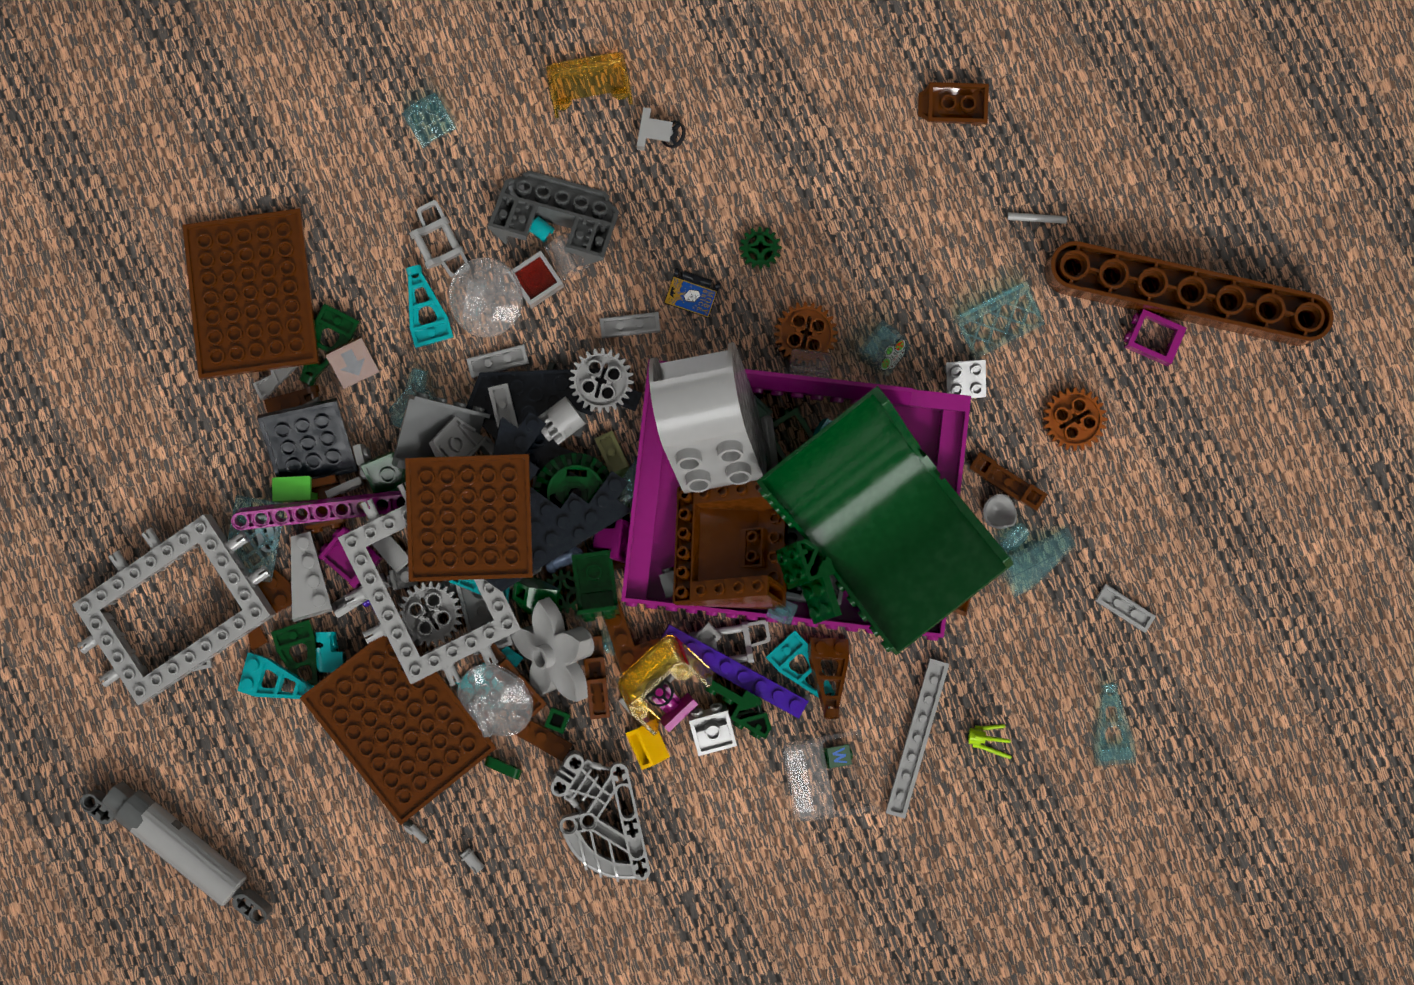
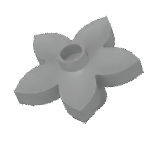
M548 597L539 600L533 609L532 625L521 628V630L511 634V638L519 652L525 658L532 660L529 672L530 684L540 696L557 689L564 697L575 702L588 698L586 678L577 661L590 657L593 654V638L589 631L581 626L565 631L562 615L552 599Z

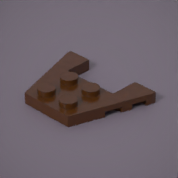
M278 570L272 571L271 576L257 584L276 614L292 606L291 582ZM261 626L248 634L252 651L269 642Z

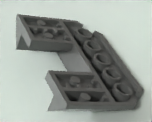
M527 171L521 177L505 180L488 228L505 244H507L509 236L526 241L533 221L538 216L546 222L570 228L571 232L565 246V252L584 257L583 266L604 260L619 211L616 206L612 205L605 191L537 172Z

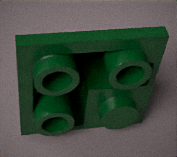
M535 576L523 578L514 584L512 599L524 612L532 615L537 602L548 597L558 607L560 589Z

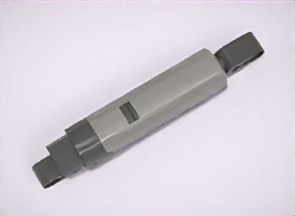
M122 781L115 785L107 795L101 790L95 789L81 797V808L96 821L106 825L116 820L218 905L224 906L233 898L234 908L255 925L264 923L272 915L273 909L270 903L252 889H241L247 878L242 871L141 789L135 792ZM90 797L95 800V804L91 802ZM258 910L263 912L264 917L258 914Z

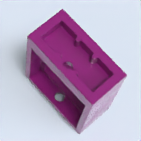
M1142 309L1139 313L1136 312L1131 321L1134 324L1132 330H1128L1123 341L1126 342L1124 348L1165 366L1171 365L1187 328L1145 309ZM1145 318L1174 330L1164 355L1135 343Z

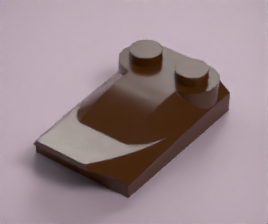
M929 82V85L919 93L918 116L927 122L987 125L989 84Z

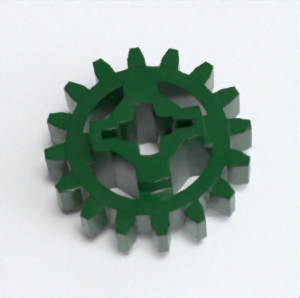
M759 227L757 232L752 228L750 235L748 233L744 234L746 240H740V243L744 246L739 247V251L744 252L740 255V258L747 259L745 265L751 263V269L759 266V271H762L763 266L770 269L769 263L776 264L774 258H780L781 255L777 251L782 250V246H777L780 238L774 239L775 232L770 235L769 228L763 232L762 228ZM756 237V241L748 245L749 241ZM764 237H766L767 239H769V240L771 241V243H767V242L764 240ZM759 244L762 245V248H765L762 253L755 249L758 248ZM768 253H773L769 259L764 261V257ZM749 254H753L757 258V261L752 259L749 256Z
M560 570L559 576L553 573V579L547 578L546 581L553 585L559 580L557 588L560 591L562 590L563 583L565 588L570 590V593H567L566 601L562 594L559 595L563 605L558 604L560 613L563 609H565L566 613H569V608L571 607L576 611L577 598L570 604V598L573 594H576L575 586L571 587L568 585L566 580L567 578L575 583L574 575L572 577L569 570L566 575H564L562 570Z

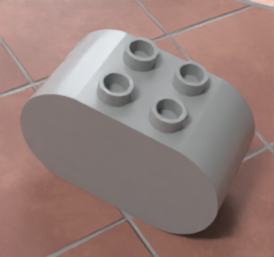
M734 342L728 343V350L664 363H660L656 357L650 359L649 384L658 434L684 493L703 492L708 489L728 485H741L758 480L767 473L766 451L757 403Z

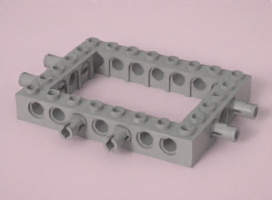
M400 484L397 487L405 500V505L382 516V514L379 515L371 498L367 500L370 509L366 502L360 504L368 518V523L338 537L361 583L360 589L344 595V598L347 601L354 597L353 600L347 602L349 608L364 599L370 601L380 622H378L379 625L365 632L363 631L362 634L364 638L373 634L365 639L367 644L382 636H387L410 684L439 670H443L450 683L449 685L453 686L455 682L452 676H454L457 683L462 681L454 666L455 662L475 652H480L487 668L492 666L489 658H491L494 665L497 664L499 661L496 659L490 646L521 630L503 591L501 592L484 579H474L493 621L481 624L482 626L465 632L461 637L450 642L447 641L432 651L425 652L420 657L366 549L367 546L407 527L406 490L403 484Z
M203 514L164 542L159 540L153 528L147 529L146 533L143 532L141 536L151 548L149 552L129 565L120 550L115 551L113 555H109L108 558L118 570L117 574L72 604L91 633L90 636L77 643L78 648L82 646L83 648L80 651L86 654L93 647L99 645L113 666L111 670L99 677L100 682L104 680L102 685L108 687L120 678L137 705L147 703L276 615V612L257 585L271 576V572H267L268 568L262 565V567L250 574L235 551L249 542L248 537L245 538L246 534L241 531L228 541L211 514ZM200 545L242 610L148 674L147 667L142 665L135 654V649L130 647L124 637V632H121L115 624L113 615L109 612L101 611L110 605L116 604L118 599L132 593L142 583L150 581V577L159 571L166 570V567L175 560L182 559L184 554L191 549L198 548Z

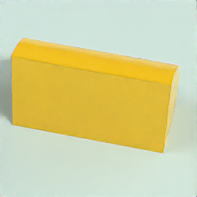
M654 720L625 733L642 770L670 757Z

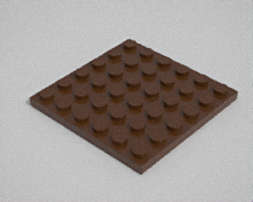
M529 454L405 458L409 582L533 577Z

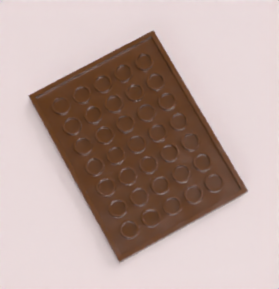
M298 208L182 225L198 378L203 380L319 363L302 210Z
M382 636L370 642L300 697L302 702L400 825L497 749L437 672L410 684L387 636ZM415 645L420 657L423 656L422 652Z

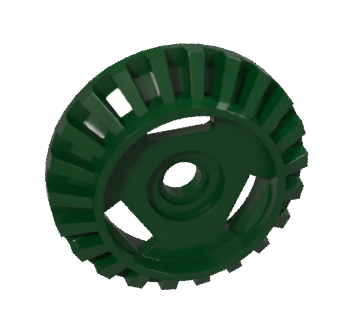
M567 453L552 459L542 468L536 479L534 490L549 501H551L549 496L555 493L559 502L563 505L569 496L570 490L578 488L581 492L580 498L589 503L610 472L603 463L590 455ZM567 469L587 470L586 477L567 476Z

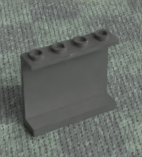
M424 393L409 394L392 465L405 469V458L435 457L429 442L451 418L458 417L475 428L476 432L480 434L484 417L490 419V414L485 413L484 408L477 406L469 409L466 408L464 403L455 401L454 405L448 404L447 399L436 397L435 400L428 399L429 395Z

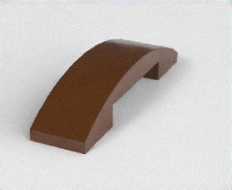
M979 452L969 468L999 490L1035 511L1039 509L1048 495L998 465L996 461L982 452Z

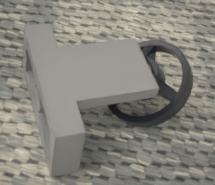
M643 107L637 150L645 151L647 138L662 141L669 148L680 146L685 139V126L675 120L669 122L650 118L651 108ZM681 126L682 135L679 141L677 142L676 138L678 136V129ZM672 140L674 145H668L666 142Z

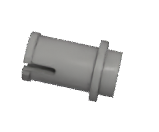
M467 848L460 855L462 857L461 861H465L474 874H477L485 865L473 853L474 849Z

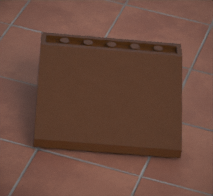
M757 480L741 485L712 488L703 492L684 493L681 486L677 487L673 604L753 609L786 608V583L784 582L783 573L777 561L775 551L787 546L788 524L760 494L758 489L761 487L756 482Z

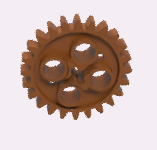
M804 301L803 307H800L798 303H796V309L789 306V313L782 312L784 319L779 317L777 319L781 325H775L774 327L779 330V332L774 333V337H779L775 344H781L778 351H785L784 358L791 356L790 363L797 359L798 366L801 364V361L805 362V366H808L809 361L816 365L817 358L823 362L822 355L824 354L829 357L828 349H835L831 343H837L838 341L833 338V336L838 335V331L833 330L837 323L831 324L834 317L826 316L829 310L821 312L822 305L817 309L814 308V302L810 307L807 306L806 301ZM797 317L802 318L804 325L797 327L794 325L793 320ZM811 317L808 331L811 336L807 337L804 351H801L800 348L804 334L801 332L805 331L807 319ZM820 322L823 325V330L815 331L812 327L813 323ZM797 337L799 344L792 346L789 343V338ZM815 341L818 343L819 348L812 351L809 349L808 343Z
M1074 387L1072 392H1070L1069 388H1066L1065 394L1059 391L1057 392L1058 398L1054 395L1051 397L1053 403H1046L1049 409L1043 410V413L1047 414V417L1042 418L1043 421L1047 422L1043 428H1049L1046 436L1052 435L1053 438L1050 442L1052 443L1057 440L1058 448L1064 444L1065 451L1070 446L1073 452L1077 450V446L1083 451L1085 445L1088 448L1092 447L1091 441L1094 443L1099 442L1096 436H1103L1100 429H1106V426L1102 422L1108 419L1102 417V414L1107 411L1100 410L1103 403H1096L1099 398L1098 396L1093 399L1091 398L1092 391L1085 394V388H1082L1080 392L1077 391V387ZM1075 401L1082 403L1083 408L1081 411H1077L1074 408ZM1086 410L1090 411L1089 414L1078 419L1076 422L1062 429L1059 428L1061 424L1069 421L1073 416L1076 417ZM1058 411L1065 413L1064 421L1057 418ZM1085 418H1088L1092 421L1091 428L1085 427ZM1068 428L1074 429V438L1068 437L1066 433Z

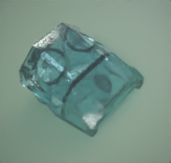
M436 93L420 99L401 112L422 148H425L428 144L448 132L457 129Z

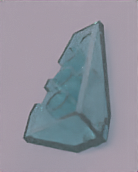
M1068 527L1009 555L1014 564L1004 571L1002 575L1014 598L1036 586L1076 546Z

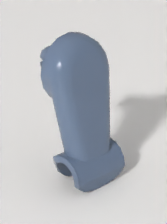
M577 546L573 547L547 563V572L553 574L558 568L571 565V555L583 554V551L577 548Z

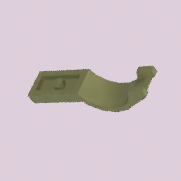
M610 431L594 439L609 472L613 471L628 482L620 496L624 504L632 510L635 479L613 431Z

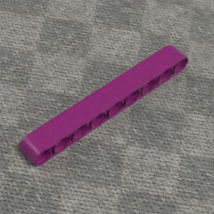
M399 490L240 508L235 512L231 523L237 530L364 517L366 514L363 509L358 507V503L361 501L366 502L370 509L367 500L371 498L379 515L387 514L403 506L398 502V498L403 496ZM384 499L388 502V506L381 507L378 501ZM345 504L348 510L342 512L338 509V505ZM318 507H326L328 513L321 514L318 511ZM298 509H305L308 513L307 516L299 515ZM280 510L286 512L287 518H280L277 512ZM264 513L267 516V520H260L257 514ZM237 516H245L247 522H239Z

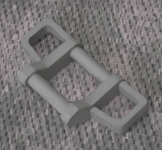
M433 200L419 207L417 213L422 227L411 231L409 235L415 240L426 262L424 264L426 268L430 269L442 264L452 279L470 272L471 266L464 254L465 250L463 246L459 245L449 225L450 221L447 216H444L438 202ZM435 206L441 219L426 226L422 213ZM442 227L453 250L439 257L432 258L422 237ZM461 255L466 268L457 273H452L445 262Z
M766 620L750 623L744 621L738 625L715 628L720 635L743 632L747 654L729 656L739 663H754L752 647L768 643L771 640ZM765 625L767 638L751 644L748 626ZM698 631L689 633V635L693 636ZM717 642L711 646L716 650H718Z

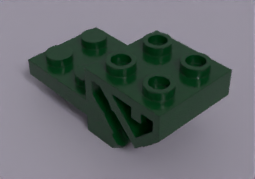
M804 539L775 552L788 590L799 586L802 587L803 597L806 599L809 608V615L813 624H817L842 615L829 577L835 574L831 559L826 555L815 559L819 547Z
M706 676L703 685L706 686L704 690L713 695H716V693L723 696L722 700L732 706L734 702L736 703L730 715L732 725L741 730L743 727L749 729V734L759 740L761 737L766 739L771 730V724L767 712L762 711V699L747 690H744L742 696ZM756 707V708H757V712H756L755 714L749 715V713H753L754 710H753V709L748 710V709H749V708Z

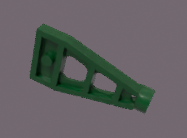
M324 304L315 320L317 347L329 352L350 342L361 322ZM326 328L339 334V340L332 347H326L321 343L322 332ZM327 357L319 365H304L298 380L309 386H314L316 379L330 364ZM311 372L313 376L311 377L307 373Z
M311 620L271 632L276 651L287 669L300 677L298 668L310 665L312 679L306 682L313 686L318 684L319 672L316 666L317 642ZM303 643L307 646L308 656L305 661L297 663L293 660L289 650L291 647Z

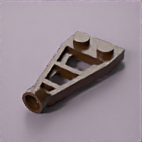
M809 638V662L823 710V718L838 719L840 718L839 706L849 662L848 639ZM822 659L837 661L838 665L834 676H826L823 673L821 667ZM824 681H834L836 683L834 696H827L825 694Z

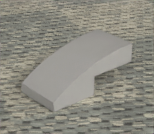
M391 535L372 544L396 573L408 564V554Z

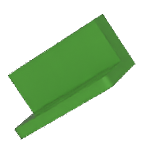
M311 476L272 478V502L284 503L318 500V493L312 492Z

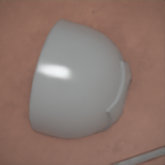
M994 495L984 505V519L990 527L1005 529L1015 525L1017 511L1013 501L1007 495Z

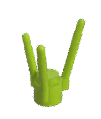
M1005 724L975 725V728H970L968 744H973L974 748H980L1008 759L1012 758L1011 755L982 745L985 744V740L1011 743L1010 739L986 736V732H983V730L1005 728Z

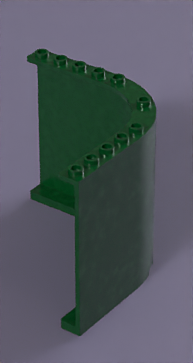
M876 386L756 482L761 487L758 489L760 494L790 528L795 527L804 539L819 547L817 553L819 557L826 555L831 559L835 570L833 575L838 580L835 582L841 592L846 591L849 594L846 597L853 607L858 606L860 611L857 613L864 622L868 620L872 626L869 629L876 637L881 636L883 639L881 644L886 651H892L895 655H898L1014 563L947 480L939 478L941 474L926 453L922 451L890 400Z

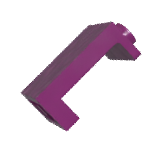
M347 527L338 528L332 535L334 539L329 544H324L319 550L321 554L318 558L326 562L347 580L348 584L357 589L361 583L338 539L339 536L351 530ZM367 546L366 549L376 567L383 558L371 547Z

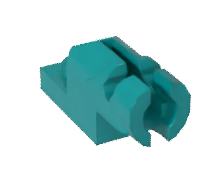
M316 632V642L323 644V647L316 648L317 669L319 672H333L346 662V652H336V649H338L336 632Z

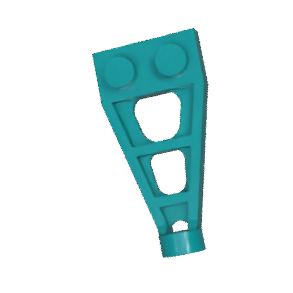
M421 265L406 268L410 332L415 348L454 338L449 318L425 279ZM424 288L429 300L418 304L415 299V290ZM429 306L434 310L437 319L435 322L422 325L419 322V310Z
M794 630L766 658L781 674L819 698L817 688H813L805 681V678L812 672L808 656V644ZM799 654L804 655L809 664V668L804 674H798L789 667V663ZM824 681L825 694L831 693L830 696H834L835 692L829 681Z
M248 652L237 691L254 697L300 699L303 694L314 686L272 659ZM266 670H270L278 676L274 688H264L262 686ZM285 678L296 683L293 693L282 691Z

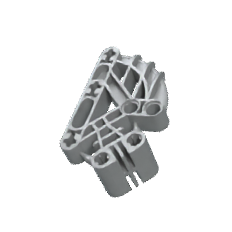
M569 751L562 765L559 766V770L553 775L550 784L551 791L555 796H564V799L573 808L578 810V812L564 815L559 822L560 830L570 850L584 864L585 871L590 868L599 873L600 878L604 875L615 878L617 882H619V879H647L650 875V866L626 765L623 762L616 761L610 767H607L601 763L592 762L590 759L584 761L580 751ZM576 757L577 760H580L577 761V765H574L573 762H570L572 761V758ZM616 767H620L621 770L624 769L621 775L622 779H627V781L619 782L617 773H613L616 771ZM592 769L609 771L602 785L597 782L599 778L597 773L594 778L591 776ZM557 782H561L562 789H558ZM621 786L628 787L630 791L633 813L629 816H625L621 812L617 791ZM577 794L582 795L581 801H584L586 797L593 798L586 810L580 808L579 803L575 799ZM613 795H615L623 832L600 818ZM587 815L594 818L593 823L590 825H586L582 821ZM566 820H571L574 822V827L567 830L563 827V823ZM631 820L634 829H637L634 831V835H631L630 832H627L630 829L628 821ZM582 832H590L593 848L585 840ZM592 832L608 841L611 858L596 851ZM611 843L628 853L629 861L614 859ZM641 860L642 867L646 868L643 870V874L636 871L638 870L637 861Z

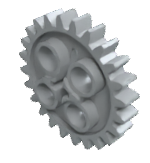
M602 348L599 354L594 349V355L587 351V358L584 359L582 356H579L580 364L574 362L577 370H570L575 374L574 377L569 378L570 381L574 382L573 385L569 386L570 389H576L572 396L579 395L577 403L584 401L583 408L590 405L591 412L594 411L595 407L598 408L599 413L602 412V408H605L607 413H609L611 406L617 410V403L624 405L621 400L622 398L629 399L626 392L633 391L628 387V385L634 384V381L629 380L633 373H627L631 366H624L625 358L618 360L620 357L619 353L612 356L613 350L611 349L608 354H605L604 348ZM593 363H598L601 367L600 371L596 374L590 372V366ZM608 364V369L604 376L607 382L606 384L602 383L599 396L595 398V393L599 386V382L596 379L602 377L604 366ZM612 369H617L620 372V376L615 380L609 378V372ZM586 382L594 384V390L590 393L584 391V384ZM606 388H611L614 392L610 399H605L602 395L603 390Z
M430 581L429 587L424 582H422L421 588L414 585L415 592L407 590L409 597L402 596L405 604H398V606L403 608V611L398 613L402 615L401 619L409 635H413L412 641L415 642L419 639L420 646H422L424 641H426L427 647L431 646L432 641L435 646L439 645V640L445 643L446 636L453 638L451 631L458 632L455 625L462 624L457 620V617L463 616V614L457 611L462 606H456L460 599L452 598L455 594L454 591L449 594L447 593L448 586L442 590L441 583H438L436 587H434L432 581ZM432 595L439 597L437 606H432L429 602ZM422 598L425 599L428 609L435 612L432 616L438 624L439 630H436L431 618H426L425 615L428 612L421 602ZM416 604L420 605L422 609L421 613L417 616L413 615L411 611L412 607ZM443 612L447 613L449 617L446 624L439 622V615ZM424 622H428L431 626L430 632L426 634L421 631V625Z

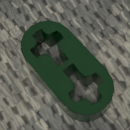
M490 755L487 756L484 763L485 766L519 780L523 771Z

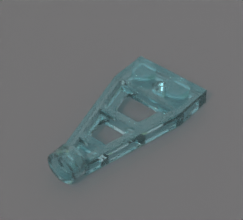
M1102 684V696L1094 739L1096 766L1136 763L1135 742L1118 694V684ZM1107 707H1116L1118 721H1106ZM1117 726L1120 729L1123 737L1121 743L1107 744L1105 742V733L1108 727Z

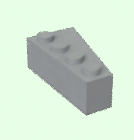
M311 532L291 537L293 622L333 611Z

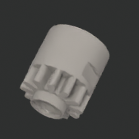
M566 396L538 417L546 423L541 431L548 441L554 439L558 445L586 424Z

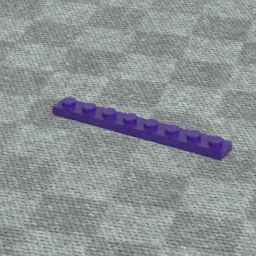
M668 624L659 640L660 643L682 654L675 638L677 637L685 644L683 646L687 658L796 718H800L809 702L807 699Z

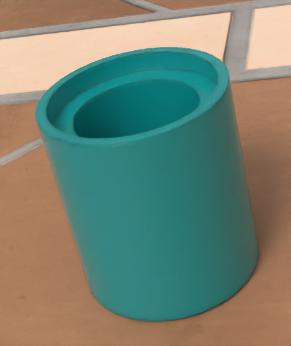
M538 216L533 221L530 232L541 241L546 242L548 235L552 234L555 228Z

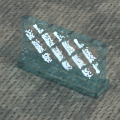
M1022 281L953 316L974 359L1045 324L1029 291L1030 287L1027 281ZM1025 294L1029 301L1026 309L1017 306L1019 297ZM1004 305L1012 307L1009 318L999 315L1001 307ZM1016 308L1025 311L1022 322L1012 319ZM989 313L995 316L992 326L982 324L984 315ZM1028 313L1036 315L1039 321L1038 324L1036 323L1031 326L1025 323ZM998 317L1008 320L1004 331L995 328ZM1011 321L1021 324L1019 332L1016 334L1008 332ZM970 322L977 324L975 334H968L964 325ZM980 326L990 329L987 340L977 337ZM994 330L1003 333L1002 340L999 343L990 341ZM976 339L986 342L984 350L976 353L974 348Z
M236 495L233 515L240 508L250 507L251 502L258 503L259 506L282 503ZM280 510L278 512L280 518H284V511ZM237 516L239 522H247L245 516ZM231 523L228 541L243 531L254 548L247 555L242 550L243 546L235 550L242 562L246 561L250 567L249 573L255 572L257 568L265 564L268 571L271 572V576L263 581L271 583L282 526H274L275 534L268 539L263 531L267 527L258 528L257 531L249 535L247 530H237ZM261 533L265 542L257 547L252 538ZM268 544L271 548V555L264 558L260 549ZM257 552L262 561L253 566L248 558Z

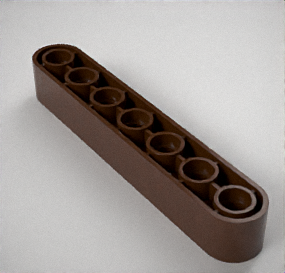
M1070 241L1058 247L1048 258L1044 269L1047 283L1054 291L1060 294L1136 311L1145 309L1158 316L1293 346H1304L1324 337L1330 331L1334 320L1330 304L1326 299L1317 294L1079 241ZM1072 261L1076 263L1078 274L1075 276L1067 274L1064 270L1065 262ZM1104 270L1115 272L1117 276L1116 284L1105 282L1103 278ZM1144 278L1154 281L1156 286L1154 293H1148L1143 289L1142 281ZM1182 287L1192 289L1194 292L1193 301L1189 302L1182 298ZM1222 295L1231 298L1233 302L1231 310H1225L1221 306L1220 297ZM1260 304H1266L1271 309V317L1269 319H1265L1260 315ZM1300 312L1305 313L1309 317L1310 324L1308 327H1303L1299 323L1298 314Z

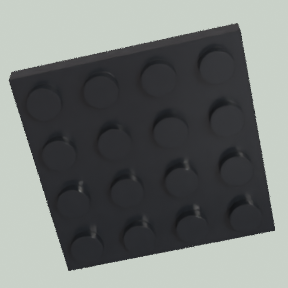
M337 398L257 416L276 477L311 476L313 480L358 471Z

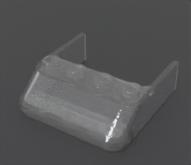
M860 729L790 741L783 746L782 755L793 814L799 821L822 820L876 810L874 804L836 811L833 804L823 743L826 740L861 734Z

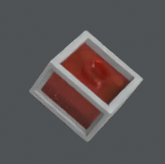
M541 251L508 272L531 309L564 288L563 282Z

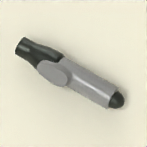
M410 819L403 823V828L408 834H413L422 843L429 844L428 837Z

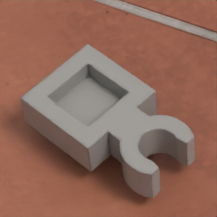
M357 444L352 446L357 465L360 467L361 478L367 479L361 464L371 459V452L366 445Z

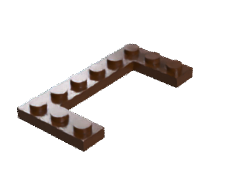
M613 560L614 571L625 567V563ZM618 598L620 614H616V618L604 620L622 673L678 654V652L660 643V638L634 646Z

